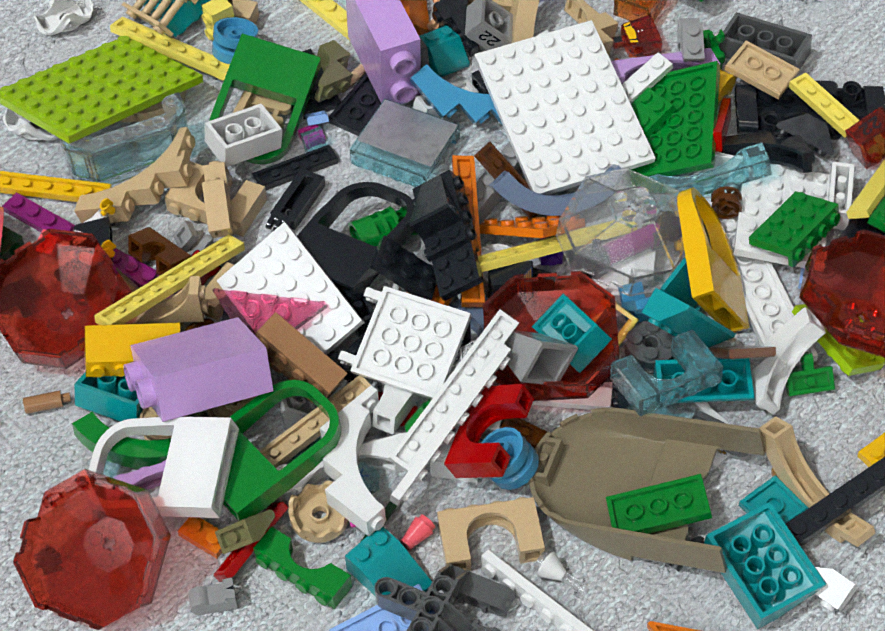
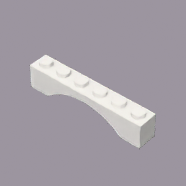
M407 432L395 433L392 436L373 439L368 443L362 444L358 468H378L394 473L404 471L388 459ZM323 461L294 487L278 498L279 502L287 504L289 503L290 496L292 494L299 495L305 485H317L330 477L324 471ZM287 464L279 465L276 469L281 470Z

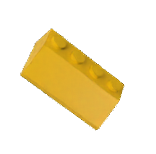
M180 323L85 326L86 377L125 376L123 365L134 362L130 345L179 333Z

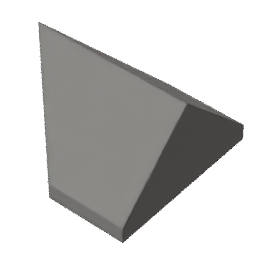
M294 396L278 402L285 431L317 408L313 403H306L305 398L300 401L295 399Z

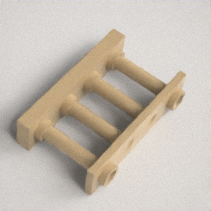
M137 0L133 6L123 2L122 6L127 9L125 13L134 20L138 17L152 25L153 29L160 35L166 33L172 37L174 33L166 28V26L184 2L190 1L196 4L198 0H175L160 22L158 19L172 0H162L151 16L149 14L160 0H149L142 11L139 10L147 0Z

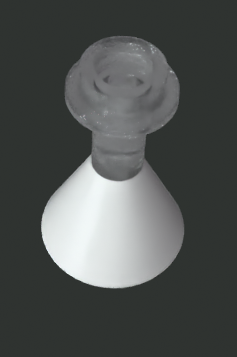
M544 551L534 565V569L538 571L537 577L563 581L575 590L574 596L579 595L581 597L589 586L585 578L579 581L567 573L555 552L548 554Z

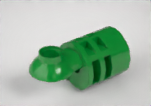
M389 206L382 211L374 212L372 215L348 223L350 235L355 239L376 247L380 239L384 235L387 236L406 216L407 211L403 207L394 210Z

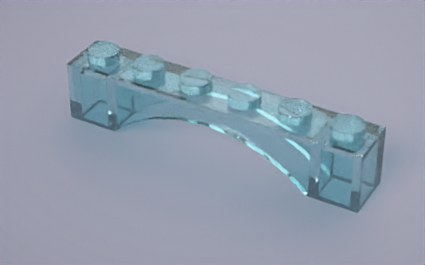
M759 143L741 149L726 163L704 173L680 177L656 174L636 181L647 213L677 204L679 192L692 187L696 188L703 196L712 193L720 187H733L770 176L772 172L763 144Z

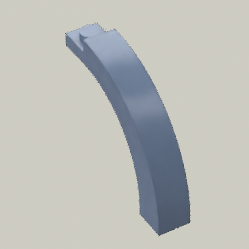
M613 164L590 185L576 192L564 195H544L531 191L520 184L507 171H503L489 186L504 200L519 208L541 215L563 216L588 210L605 201L613 194L608 186L617 184L621 180V175L624 171L619 165Z

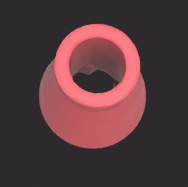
M421 514L419 517L414 518L400 542L406 549L411 551L416 545L431 536L436 527L429 518Z

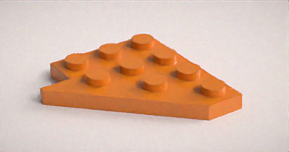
M546 215V217L528 219V216L515 217V220L506 219L497 221L496 218L484 219V223L479 224L480 234L547 238L586 228L585 219H580V215Z

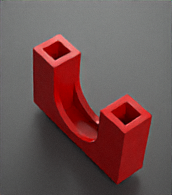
M523 384L491 386L490 389L485 387L481 392L483 398L476 407L472 405L467 413L470 415L465 423L459 426L444 462V465L455 478L504 476L511 456L499 442L479 443V440L484 431L499 420L527 418L534 398Z

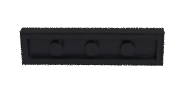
M328 144L252 173V178L255 183L265 186V190H269L292 181L301 168L316 172L337 164L338 158Z

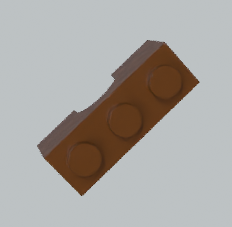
M151 227L128 235V254L141 263L156 260V274L159 276L191 257L190 254Z

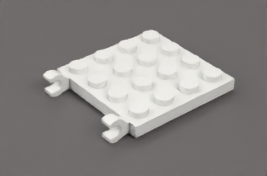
M384 286L382 292L367 287L363 296L366 297V301L377 303L357 355L341 351L338 360L343 365L352 366L350 371L353 374L432 400L449 377L471 320V313Z

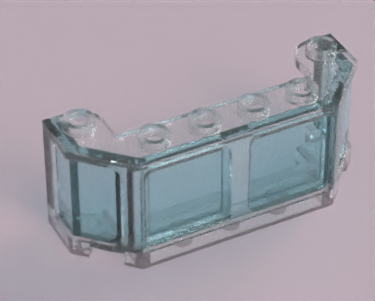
M179 92L169 95L162 100L164 114L85 141L81 138L69 144L59 138L65 162L72 179L113 185L131 179L154 163L167 150L179 128L188 127L185 114L186 106Z

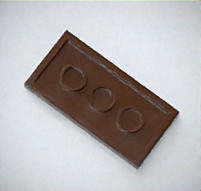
M769 346L703 348L704 356L708 358L742 359L775 357L776 347Z

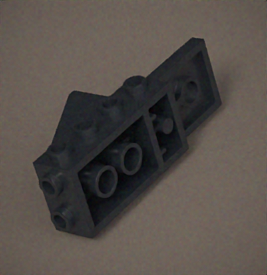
M451 170L443 172L412 189L414 209L409 222L410 228L421 237L425 244L424 255L429 262L432 261L439 295L444 301L484 282L477 252L480 251L477 234L472 222L473 217L470 213L469 201L464 189L465 185L459 175L456 176Z

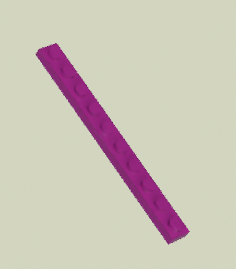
M17 192L2 205L5 213L39 232L45 229L61 235L64 239L74 237V224ZM117 248L113 249L115 255L112 264L139 288L159 277L155 269L139 262ZM100 263L99 266L103 267L105 263Z

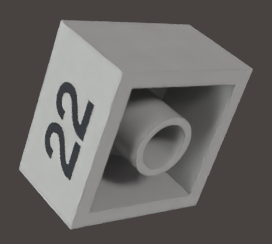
M475 0L467 6L465 35L470 40L476 42L485 50H491L512 43V13L493 0Z

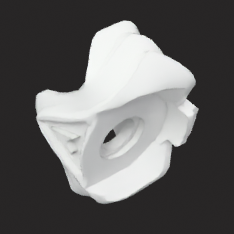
M50 0L49 9L42 15L34 16L37 29L45 35H56L61 32L72 31L90 20L93 14V3L91 0Z
M6 108L3 120L9 131L30 140L49 141L58 139L57 136L41 127L37 130L31 125V121Z

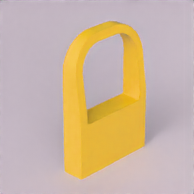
M692 187L679 192L677 205L692 298L716 322L734 333L750 328L741 275L728 237L718 216L696 188ZM703 222H704V224H705V227H706L707 232H708V235H709L711 247L709 246V241H708V237H707V234H706V231H705Z

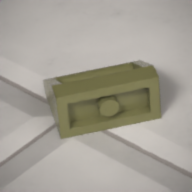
M267 510L214 531L222 553L226 554L259 541L275 517L274 511Z

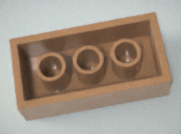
M276 312L255 335L266 347L268 361L275 372L278 374L282 373L288 380H300L313 385L327 399L335 392L347 375V372Z

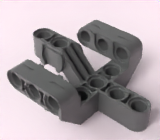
M451 563L437 572L427 592L389 577L379 579L374 587L376 603L380 608L411 620L407 631H500L496 627H493L491 630L479 625V620L473 619L470 621L453 606L455 599H458L459 603H468L482 609L484 613L490 612L504 617L507 615L516 597L515 592L509 587L472 573L469 570L465 571L460 567L453 566ZM383 592H391L389 595H382ZM407 601L415 602L411 605L405 604V602ZM431 610H435V611H437L438 613H436V614H429V613H427V612H429V611H431Z

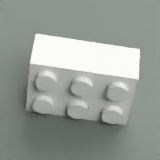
M258 104L205 122V143L219 161L224 162L229 167L281 148L282 128L262 104Z

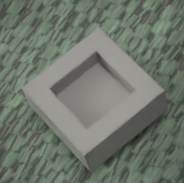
M186 220L173 234L178 247L185 252L199 238L192 222Z

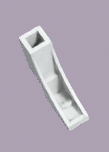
M806 307L764 341L766 346L776 347L775 357H767L751 371L755 395L754 401L760 409L767 410L773 415L780 410L783 390L795 365L803 354L826 333L822 319Z
M380 383L383 395L373 409L372 427L394 435L418 401V395Z

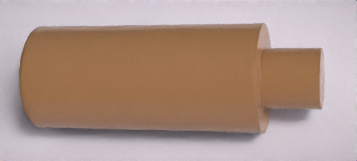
M59 390L24 397L25 413L29 414L64 407L63 403L71 401L70 392L61 394Z

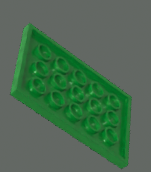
M718 61L671 71L651 88V90L673 104L676 111L647 138L656 159L654 163L631 169V180L634 184L714 168L716 143L713 131L717 123L720 64Z

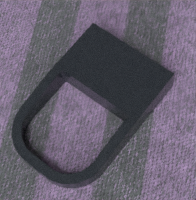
M359 182L341 189L312 217L297 235L343 296L356 302L364 294L366 288L380 274L370 268L377 246H372L329 228L354 200L373 196L397 204L407 211L406 216L386 237L402 246L414 231L409 225L414 209L411 197L401 191L376 182Z

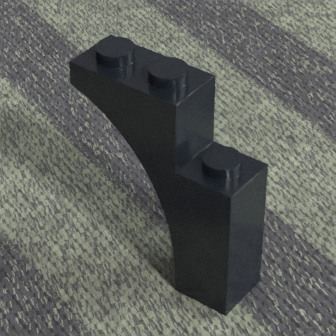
M770 130L726 136L723 150L720 152L742 157L744 161L749 159L788 166L802 173L812 172V164L815 163L814 152L809 149L808 143L800 135L774 138Z

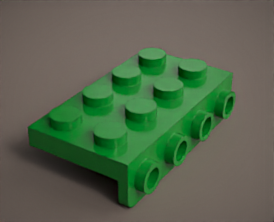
M795 191L749 236V244L787 256L788 265L795 267L827 236L834 226L838 225L840 221L839 206L837 203L824 200L823 198Z

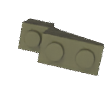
M335 40L320 45L317 56L321 57V67L324 71L314 97L318 102L346 92L350 87L353 75L346 69L350 53Z

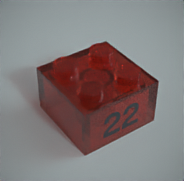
M879 107L845 130L852 154L866 170L871 166L877 165L885 157V110Z

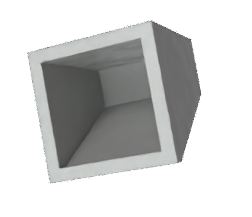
M514 330L504 344L511 349L508 355L511 360L507 365L520 382L554 386L558 385L578 350L576 345L541 333Z

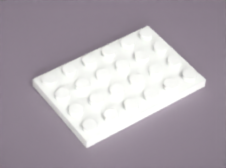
M745 159L740 191L742 194V212H739L737 217L733 255L788 265L787 256L750 245L749 236L795 191L828 201L830 174L814 171L802 173L787 166ZM826 237L795 267L822 272Z
M285 222L217 280L256 333L276 312L326 355L365 323Z

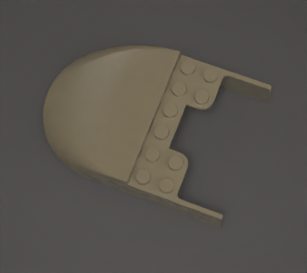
M623 408L591 409V413L581 416L575 414L561 421L558 428L551 433L547 432L535 447L539 456V464L535 475L529 480V486L536 504L548 517L572 535L600 550L630 561L633 560V557L726 573L727 566L722 548L715 545L686 541L689 531L687 525L650 534L612 528L606 497L701 474L704 480L709 475L718 450L722 449L763 456L765 454V446L761 429Z

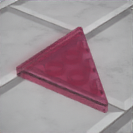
M219 288L212 290L230 319L239 317L254 335L275 312L297 330L329 307L325 301L319 302L294 297L286 298L269 294H253L236 290L228 291L220 290Z

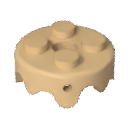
M325 481L321 485L307 484L299 495L292 494L290 496V523L295 533L302 539L315 543L331 541L341 535L348 526L349 520L327 504L325 489L333 482ZM318 511L326 513V516L321 519H317L313 515Z

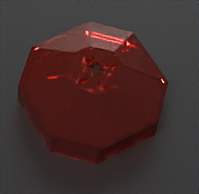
M49 228L41 233L43 235L42 238L34 243L29 241L14 251L15 255L6 261L0 260V332L22 363L67 369L85 357V326L98 325L95 323L94 315L129 295L132 291L93 234ZM67 309H70L71 313H73V316H69L68 319H65L64 315H62V312H66Z
M863 229L856 232L852 238L843 236L831 240L830 245L823 247L821 244L814 246L805 265L799 298L839 344L884 358L885 236ZM860 315L864 316V322H861L858 318Z
M571 271V275L557 276V272L538 273V277L524 278V274L514 275L483 303L484 330L497 312L502 310L519 322L515 330L538 333L532 327L533 324L564 293L612 340L580 373L569 364L560 381L544 382L543 384L520 382L507 365L503 371L499 368L495 373L497 377L495 382L499 385L523 384L533 396L534 401L589 398L619 369L620 353L615 296L581 271Z
M84 469L44 492L38 516L24 521L20 535L22 539L19 552L15 553L13 563L35 608L58 613L57 616L74 622L80 621L89 624V627L100 630L119 622L152 603L171 534L149 490ZM107 537L109 540L115 541V544L113 545V551H111L110 548L106 549L104 547V545L107 543Z

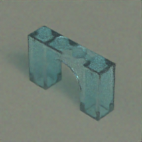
M693 330L672 338L671 354L685 370L677 378L658 379L649 375L632 355L611 363L610 379L640 417L722 382L723 365Z

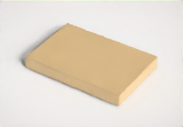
M747 40L725 65L724 69L776 99L781 97L789 87L790 81L795 79L800 71L799 68Z

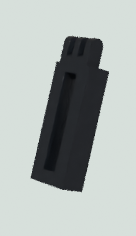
M301 168L270 212L271 217L266 223V228L271 230L273 227V231H275L285 222L292 230H296L326 186L325 176Z

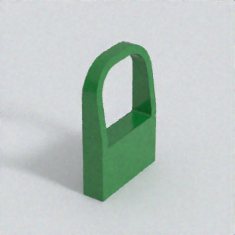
M243 33L241 34L209 121L223 116L234 88L295 106L282 139L281 148L246 160V162L260 165L270 164L280 160L288 153L321 68V57Z
M300 380L282 381L273 385L272 392L258 395L229 417L237 425L239 431L223 505L238 521L260 513L301 481L323 461V457L337 446L341 436V422L337 410L317 388ZM292 396L308 398L330 419L329 428L322 439L284 468L277 470L242 433L281 400Z

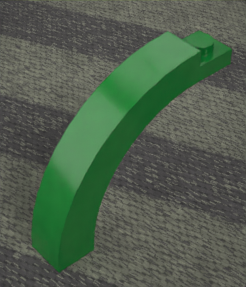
M93 411L72 423L74 435L91 452L94 451L100 437L109 429L97 418ZM125 437L112 447L106 460L134 469L162 463L167 459L171 438L140 440Z

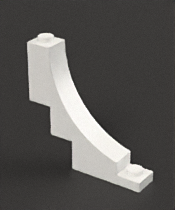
M369 386L338 412L341 422L339 442L331 452L322 458L325 473L335 480L325 489L327 504L368 536L374 531L380 530L386 522L384 506L369 492L358 469L361 446L372 426L370 413H373V409L379 402L378 390L372 386ZM330 420L320 428L321 438L326 434Z

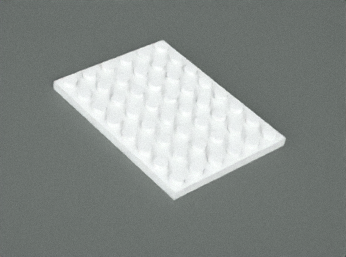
M592 20L474 55L475 62L531 191L549 195L595 181L613 164L619 165L625 172L655 162L654 153Z

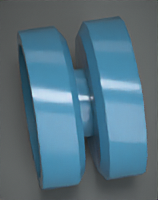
M227 17L217 21L213 27V56L223 63L230 64L241 34L258 38L257 26L247 19L238 17Z
M509 427L496 429L488 434L481 443L499 442L511 458L504 476L490 477V479L501 489L512 490L520 488L535 475L539 464V456L534 447L516 429Z

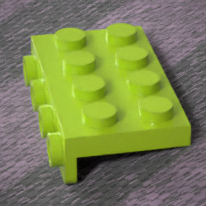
M837 292L830 293L825 301L795 305L791 311L794 316L806 307L822 319L826 333L817 342L825 349L827 355L833 358L845 374L851 376L883 368L885 365V344Z

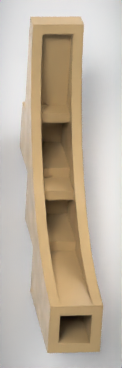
M188 127L179 128L167 150L141 173L112 188L80 195L74 211L81 223L94 216L100 209L101 201L105 198L110 199L114 203L112 206L115 207L113 215L107 214L110 223L130 221L135 206L158 204L164 188L187 186L193 173L192 166L188 162L195 147V138L191 135Z

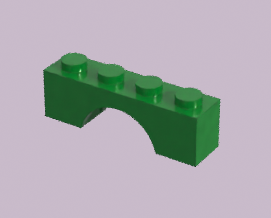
M273 527L266 532L253 548L258 565L264 569H271L281 580L292 582L302 593L306 594L308 592L323 606L328 605L335 609L352 588L351 575L332 563L317 569H308L296 564L292 559L293 546L291 538Z

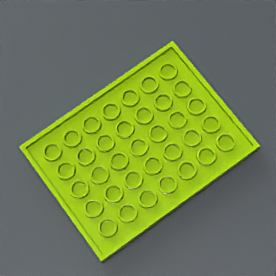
M120 36L112 42L103 43L98 48L87 50L84 54L71 57L63 63L54 64L49 69L38 71L35 75L22 78L9 86L1 87L0 104L70 144L203 83V75L136 40L130 39L128 36Z

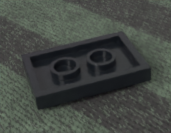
M384 235L378 243L370 268L412 295L431 300L437 283L433 265L426 263L414 253L409 252L396 241Z

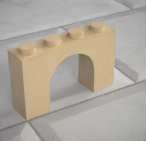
M189 161L188 163L192 166L193 170L192 176L187 186L172 187L165 195L167 211L175 215L187 217L192 221L207 224L205 203L199 200L203 193L202 182H205L203 165ZM248 180L244 182L235 197L230 200L234 234L242 237L267 201L265 186Z
M519 497L511 501H494L491 504L484 505L473 504L458 509L447 508L437 512L445 566L451 563L453 566L460 567L465 571H471L468 539L476 529L486 525L501 526L513 535L520 564L542 561L545 558V546L534 497Z

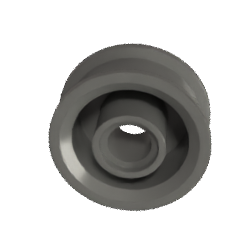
M648 321L639 322L627 334L625 358L627 361H645V374H653L655 360H674L677 339Z

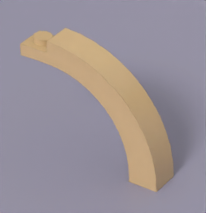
M775 416L759 428L761 429L766 455L777 476L808 508L829 495L828 491L818 481L806 463L797 444L792 425ZM849 513L824 530L838 542L842 543L847 540L856 547L875 534L874 526L853 513Z

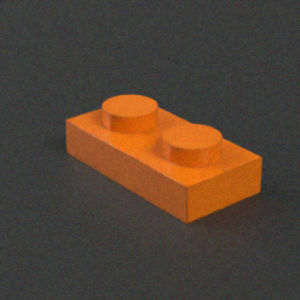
M189 517L179 528L178 535L216 559L222 554L214 532L219 530L217 527L200 517Z

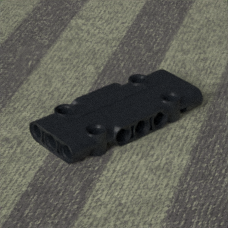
M816 81L859 119L862 124L867 122L868 126L865 132L868 133L869 129L872 128V132L867 136H885V95L883 86H863L862 88L855 81H847L843 84V88H838V84L834 81ZM735 85L734 98L737 134L770 130L774 138L777 135L786 137L776 131L778 127L773 124L775 120L805 111L827 124L831 140L842 137L836 129L789 87L779 99H776L753 85ZM876 116L877 121L875 123V126H878L880 121L881 126L879 128H873L872 124L875 119H873L870 122H868V120ZM865 125L846 138L851 140L861 138L862 135H865L863 134Z

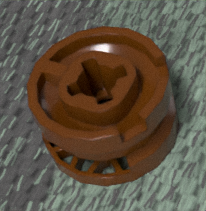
M724 186L712 192L711 207L718 218L732 219L737 217L739 212H742V194L738 189Z

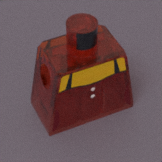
M651 14L623 23L621 25V35L612 37L613 48L624 47L630 58L652 56L658 52L661 54L662 39Z

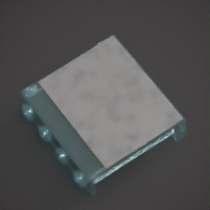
M384 99L350 148L351 164L373 171L376 174L390 177L395 181L409 184L412 187H417L427 182V179L450 144L458 143L460 139V125Z

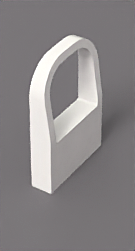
M160 417L127 419L118 422L100 437L94 448L86 480L87 492L99 508L115 515L220 518L239 428L231 418L178 417L162 422ZM132 435L172 436L157 497L109 499L102 496L100 483L108 453L118 441Z

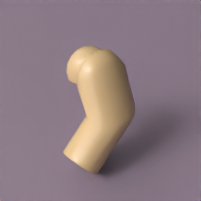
M362 64L351 72L353 75L350 87L366 73Z

